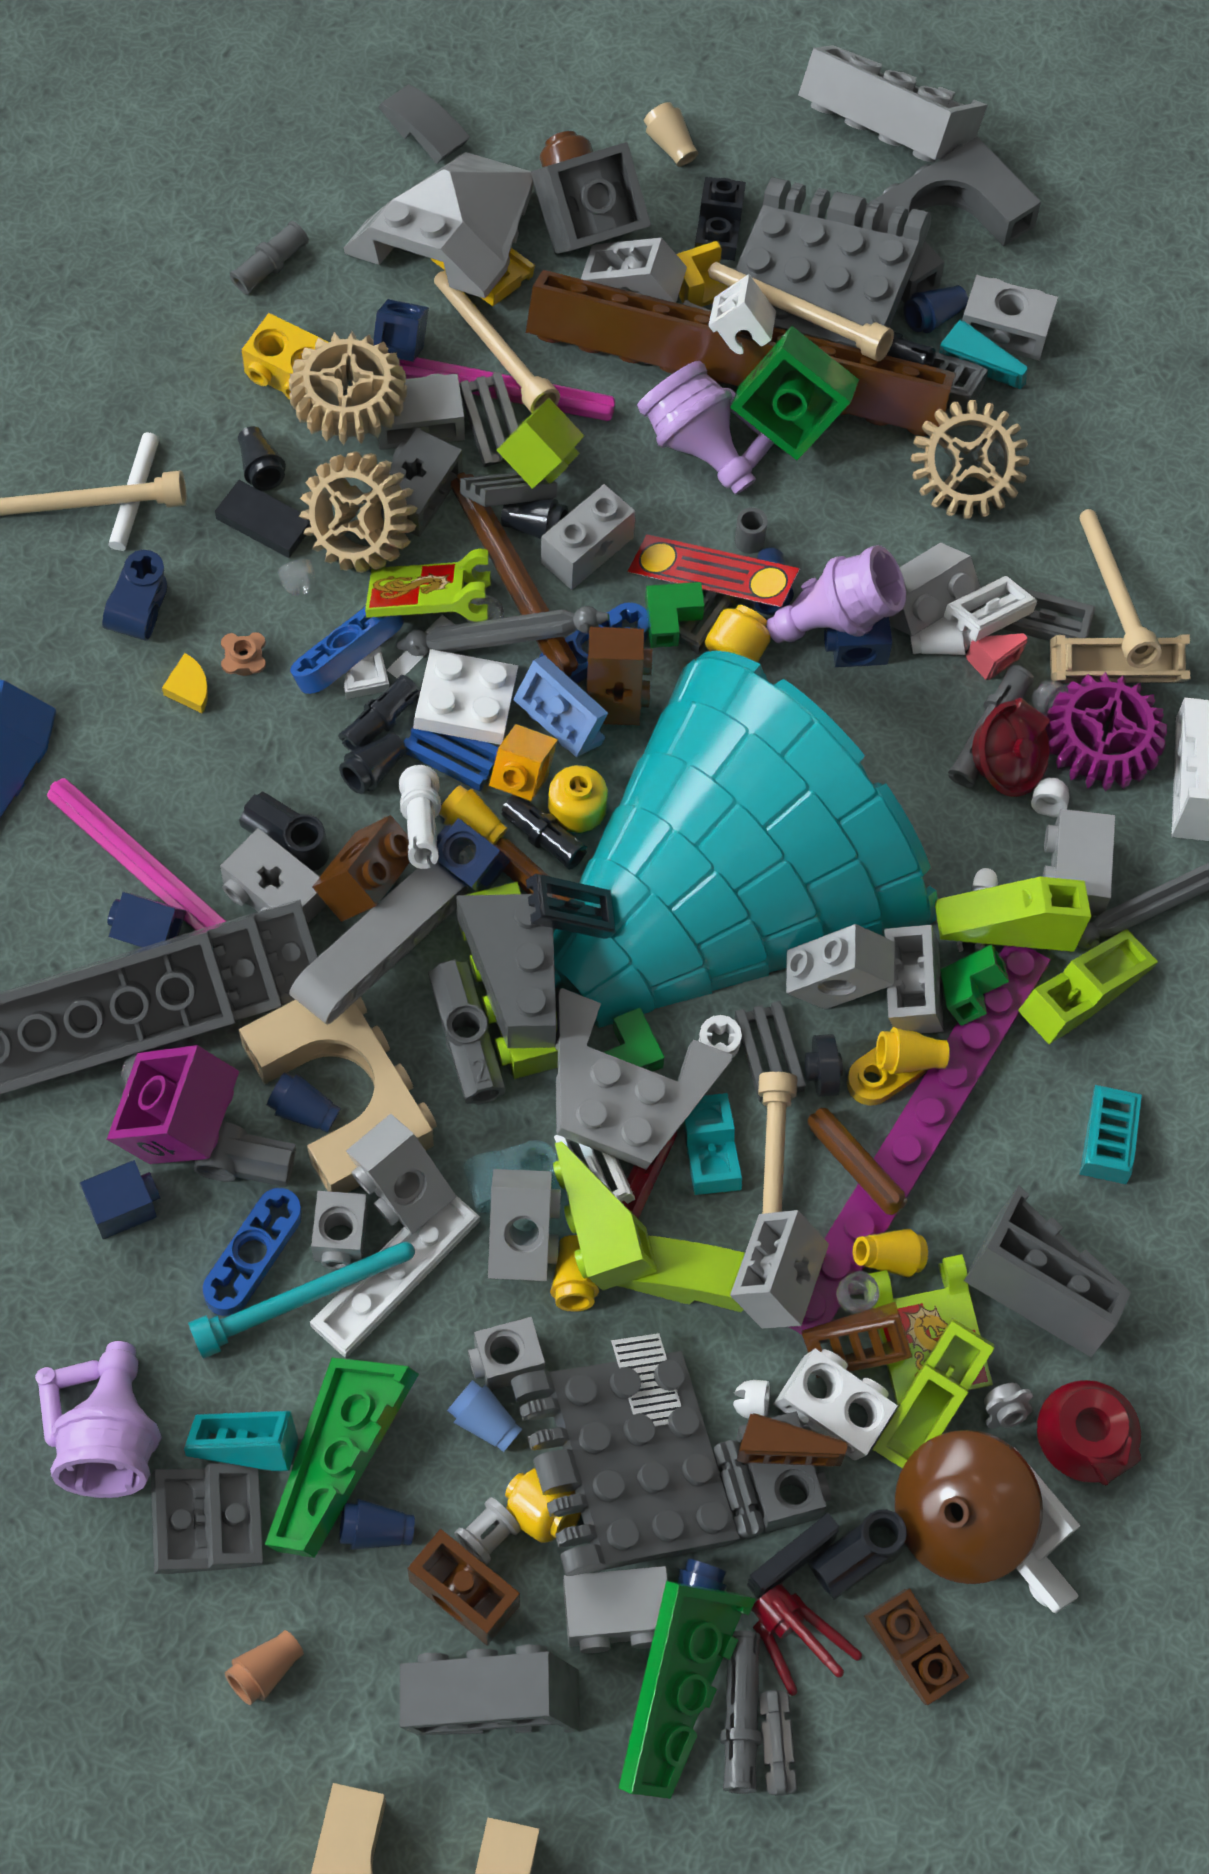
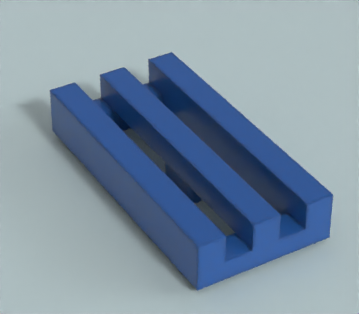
M411 729L410 737L405 738L403 741L407 749V755L479 792L482 790L492 774L498 747L488 742L440 734L487 758V761L433 732ZM422 740L444 751L445 754L481 770L478 775L418 743Z

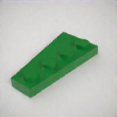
M331 1358L266 1539V1546L276 1552L316 1557L419 1373L409 1366Z
M666 1581L618 1789L630 1794L671 1799L698 1736L693 1727L699 1713L705 1707L710 1708L717 1688L711 1686L722 1659L730 1660L738 1642V1639L733 1637L734 1631L741 1615L749 1616L756 1600L755 1598L743 1594Z

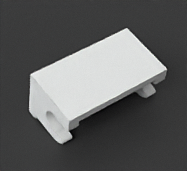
M748 274L714 297L709 327L713 333L718 331L729 348L741 355L744 353L742 343L736 339L737 332L740 330L749 331L752 334V339L761 347L772 340L776 310L751 275Z

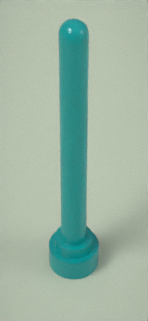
M401 1242L221 1320L218 1315L210 1319L205 1315L188 1322L198 1350L203 1359L221 1352L220 1346L229 1343L227 1338L407 1262L414 1257L415 1248L410 1242Z

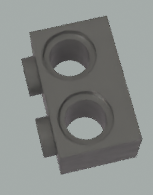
M797 1411L772 1417V1419L811 1431L808 1424L801 1426ZM747 1424L739 1426L736 1440L740 1443V1446ZM743 1463L748 1469L758 1503L756 1504L757 1510L760 1511L765 1526L764 1533L822 1518L826 1509L825 1502L831 1501L829 1485L823 1471L816 1473L812 1465ZM787 1485L797 1486L804 1492L806 1501L799 1505L788 1504L781 1498L779 1490Z

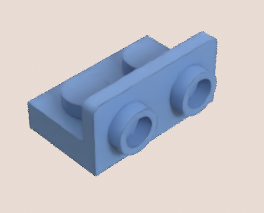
M545 655L533 660L513 700L533 720L541 724L551 735L558 739L561 746L569 750L575 757L602 745L605 736L599 729L608 712Z

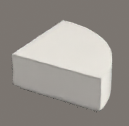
M380 646L347 672L344 682L346 699L385 692L389 688Z

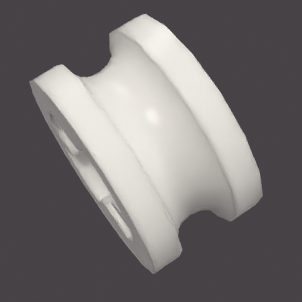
M717 1015L710 1017L703 1023L699 1034V1042L732 1054V1058L739 1051L742 1033L740 1026L735 1020L728 1016ZM714 1031L718 1035L723 1034L725 1031L729 1033L728 1044L730 1045L726 1046L721 1042L715 1046L712 1045L711 1032Z

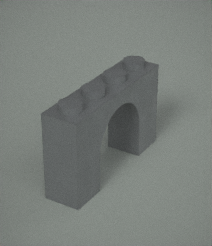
M979 137L964 145H957L950 154L932 165H923L914 176L900 184H892L881 196L874 199L884 203V214L880 221L878 232L887 233L889 220L897 205L906 207L908 209V216L912 209L923 210L931 206L949 205L961 208L972 214L1003 247L1035 227L1041 201ZM870 202L866 205V211L870 205ZM864 217L860 225L861 228H863ZM925 241L901 300L904 303L910 300L911 296L916 292L935 290L940 286L945 262Z

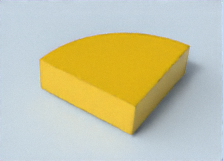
M184 653L163 685V695L203 713L208 701L206 676L199 663Z

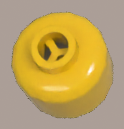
M738 605L736 609H724L707 635L705 645L709 651L731 652L758 662L771 640L769 631L766 628L767 620L756 611L743 605Z
M580 765L566 767L555 775L549 787L548 809L557 818L558 824L564 830L582 833L594 829L601 823L606 815L608 789L604 778L596 770Z
M535 1468L526 1474H517L506 1489L505 1497L508 1499L506 1509L517 1520L521 1530L538 1542L546 1543L556 1539V1533H559L564 1528L576 1526L581 1516L580 1512L562 1517H550L547 1503L576 1493L575 1491L543 1495Z

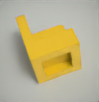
M718 241L676 254L687 266L679 292L682 303L688 300L690 303L703 307L712 304L714 297L728 288L727 285L711 279L708 274L710 266L715 262L720 263L722 248Z

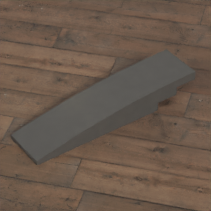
M301 899L0 992V1094L231 1025L236 1020L282 1007V1004L294 1001L295 999L289 995L293 983L303 970L318 958Z

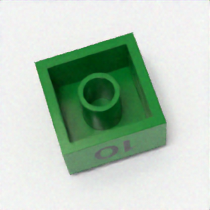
M791 326L739 385L730 408L797 461L851 403L859 379Z

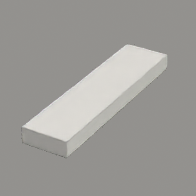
M456 1197L415 1233L411 1234L403 1227L380 1251L401 1242H410L415 1248L414 1257L407 1262L343 1288L310 1321V1326L342 1356L347 1358L480 1222V1216L460 1198Z

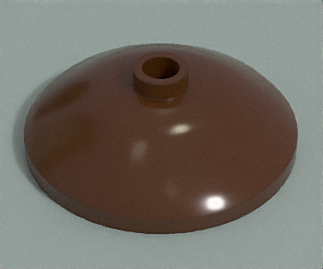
M957 1430L928 1440L915 1450L905 1463L899 1475L895 1491V1513L905 1523L907 1534L905 1544L911 1553L931 1572L957 1583H987L1009 1574L1030 1555L1041 1531L1043 1502L1040 1487L1032 1469L1022 1455L1011 1445L985 1432ZM953 1502L958 1503L963 1508L964 1516L962 1520H957L952 1516L951 1505Z

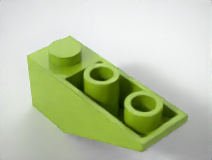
M1040 876L940 898L935 903L940 940L1074 952L1091 918L1086 885L1083 880Z
M562 1141L555 1143L559 1160L553 1163L554 1172L560 1187L566 1189L569 1205L564 1206V1213L570 1230L573 1234L577 1233L580 1249L575 1251V1259L582 1277L589 1278L600 1289L606 1290L656 1273L657 1268L646 1227Z

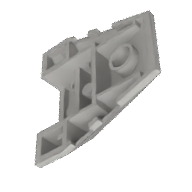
M465 152L406 192L392 199L367 219L344 246V252L346 255L378 265L382 263L394 247L439 260L444 263L450 288L486 298L508 269L510 263L509 252L512 243L517 241L519 235L518 224L521 215L526 213L534 187L531 171Z

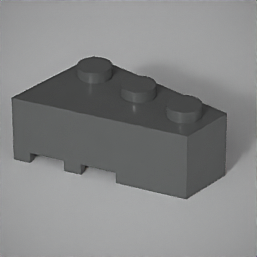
M532 894L457 896V919L471 949L475 966L479 970L485 985L487 997L507 1048L555 1047L556 1008L553 928L531 924L530 914L536 911L535 907L529 906L528 897Z
M1018 1185L996 1216L964 1281L1089 1357H1092L1117 1326L1131 1292L1086 1249L1082 1253L1077 1251L1060 1234L1063 1227L1053 1217L1046 1221L1026 1201L1030 1195Z
M522 1645L516 1647V1654L499 1656L498 1651L493 1649H473L466 1652V1658L449 1660V1655L424 1653L418 1655V1662L400 1664V1728L413 1734H483V1730L515 1728V1733H532V1726L555 1724L563 1727L564 1732H580L579 1670L552 1653L547 1652L546 1646Z

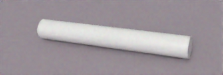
M144 433L142 435L127 485L147 482L159 443V437L155 434ZM140 501L121 503L108 544L110 548L120 551L126 549Z

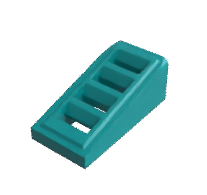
M963 320L957 322L940 344L939 353L969 361L988 369V378L1018 389H1022L1026 384L1027 366Z
M1099 1085L1094 1086L1079 1175L1127 1184L1132 1175L1141 1094ZM1103 1099L1128 1104L1129 1110L1128 1112L1102 1107ZM1101 1117L1126 1122V1128L1101 1123ZM1099 1132L1123 1137L1124 1141L1120 1143L1099 1138ZM1097 1148L1121 1153V1159L1097 1154Z
M291 1411L197 1414L194 1417L184 1451L187 1457L271 1471H289L298 1444V1435ZM210 1433L217 1434L216 1439H209Z

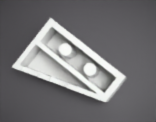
M1184 698L1176 717L1172 837L1209 841V700Z

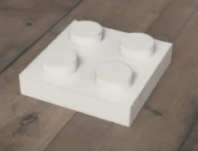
M430 649L413 728L500 745L504 739L518 665Z

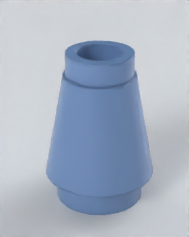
M473 1380L447 1410L456 1418L453 1423L491 1445L497 1446L503 1452L522 1431V1428L515 1423L516 1421L485 1384L483 1387H480Z

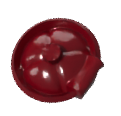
M1018 698L995 707L987 716L985 722L979 726L972 744L973 760L980 774L997 791L1011 797L1023 796L1034 790L1043 779L1049 762V739L1045 728L1050 722L1049 717L1028 704L1024 699Z
M1074 1381L1056 1389L1043 1403L1037 1420L1039 1444L1048 1461L1064 1475L1078 1481L1099 1482L1106 1486L1141 1461V1453L1139 1451L1141 1426L1137 1413L1126 1397L1113 1387L1097 1381Z

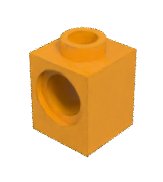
M515 724L498 747L489 786L532 801L549 776L558 739Z

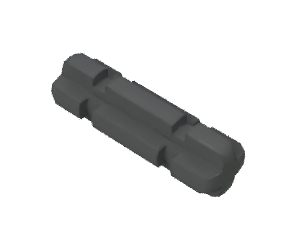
M729 1440L714 1446L713 1454L717 1467L723 1470L720 1477L731 1512L736 1514L734 1522L739 1538L750 1539L762 1534L765 1526L760 1511L755 1510L758 1503L747 1466L737 1461L740 1443L737 1440Z
M782 1690L767 1691L761 1693L759 1697L760 1715L766 1716V1722H761L764 1765L770 1766V1772L765 1773L766 1788L770 1795L784 1796L795 1793L798 1788L796 1770H791L790 1764L795 1763L792 1720H786V1714L791 1713L790 1696L788 1692Z

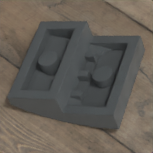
M208 1464L205 1469H155L151 1473L154 1574L259 1566L263 1563L258 1468L234 1464Z

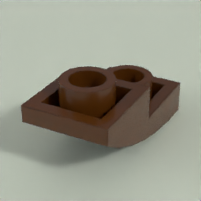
M910 1588L903 1589L864 1615L869 1626L895 1665L925 1705L931 1704L969 1678L943 1633L936 1632Z

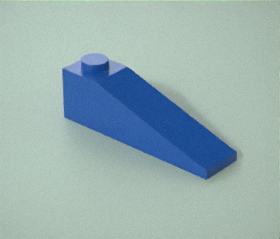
M0 680V817L13 797H17L25 785L24 781L36 762L39 763L47 752L56 715L54 707L5 680Z

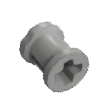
M492 1497L485 1502L486 1509L466 1529L459 1527L454 1532L460 1544L485 1565L491 1561L490 1554L510 1534L517 1535L521 1531L520 1524L513 1515ZM492 1524H495V1528L484 1539H481V1534Z

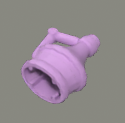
M694 361L659 383L639 401L637 406L639 412L649 418L657 435L658 446L661 448L669 447L691 454L709 463L718 471L717 476L722 485L727 489L731 488L734 494L737 495L755 482L756 478L751 473L752 468L759 463L774 442L730 408L736 393L729 388H722L707 375L705 364L701 361ZM731 412L758 434V437L742 456L738 455L732 442L729 428Z
M879 545L867 548L860 555L848 558L844 556L832 558L826 564L819 580L811 578L803 583L801 586L803 591L792 605L780 608L775 612L774 617L767 620V629L771 638L776 643L783 641L794 642L802 638L806 631L826 627L846 632L856 637L863 636L883 617L894 616L903 609L906 602V589L899 565L892 554L886 548Z
M115 1341L109 1343L106 1347V1352L102 1354L99 1361L92 1360L56 1370L45 1367L36 1374L35 1378L39 1386L45 1442L51 1447H56L57 1457L50 1469L51 1476L55 1484L66 1491L96 1498L122 1497L143 1489L150 1476L147 1463L151 1454L158 1447L162 1437L157 1424L140 1408L133 1393L132 1382L138 1373V1359L135 1357V1347L127 1342ZM99 1379L96 1389L88 1399L62 1415L59 1394L61 1388Z

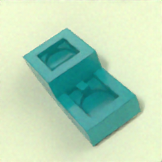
M728 1094L704 1095L683 1122L694 1195L742 1190V1175L735 1146V1127Z

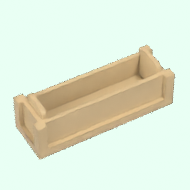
M1056 635L1050 639L1051 683H1071V681L1081 683L1087 674L1098 682L1100 676L1105 672L1110 682H1117L1118 678L1124 675L1126 683H1183L1190 680V670H1186L1185 646L1190 644V635H1179L1175 638H1157L1162 649L1161 656L1154 664L1145 668H1134L1127 663L1122 650L1124 638H1065V635Z

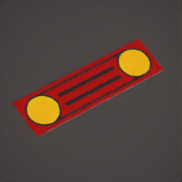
M646 534L627 572L673 583L701 582L702 589L781 607L800 568Z

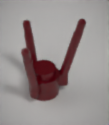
M778 1584L756 1601L751 1609L759 1619L752 1628L761 1635V1639L767 1648L774 1666L788 1694L791 1696H795L798 1690L775 1641L774 1633L780 1639H783L795 1631L837 1678H841L844 1675V1670L803 1624L804 1619L854 1660L859 1661L862 1659V1653L808 1608L797 1593L790 1595L782 1584Z

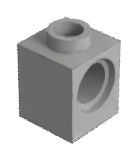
M317 1191L311 1243L314 1261H320L321 1265L326 1268L338 1270L363 1259L368 1216L366 1194ZM338 1225L347 1226L352 1230V1233L343 1240H333L327 1236L328 1231Z
M532 1317L474 1332L475 1348L467 1350L472 1373L475 1379L484 1377L485 1384L490 1390L512 1385L511 1380L518 1375L545 1370V1361ZM501 1347H508L513 1349L518 1354V1357L510 1364H499L493 1360L491 1355Z

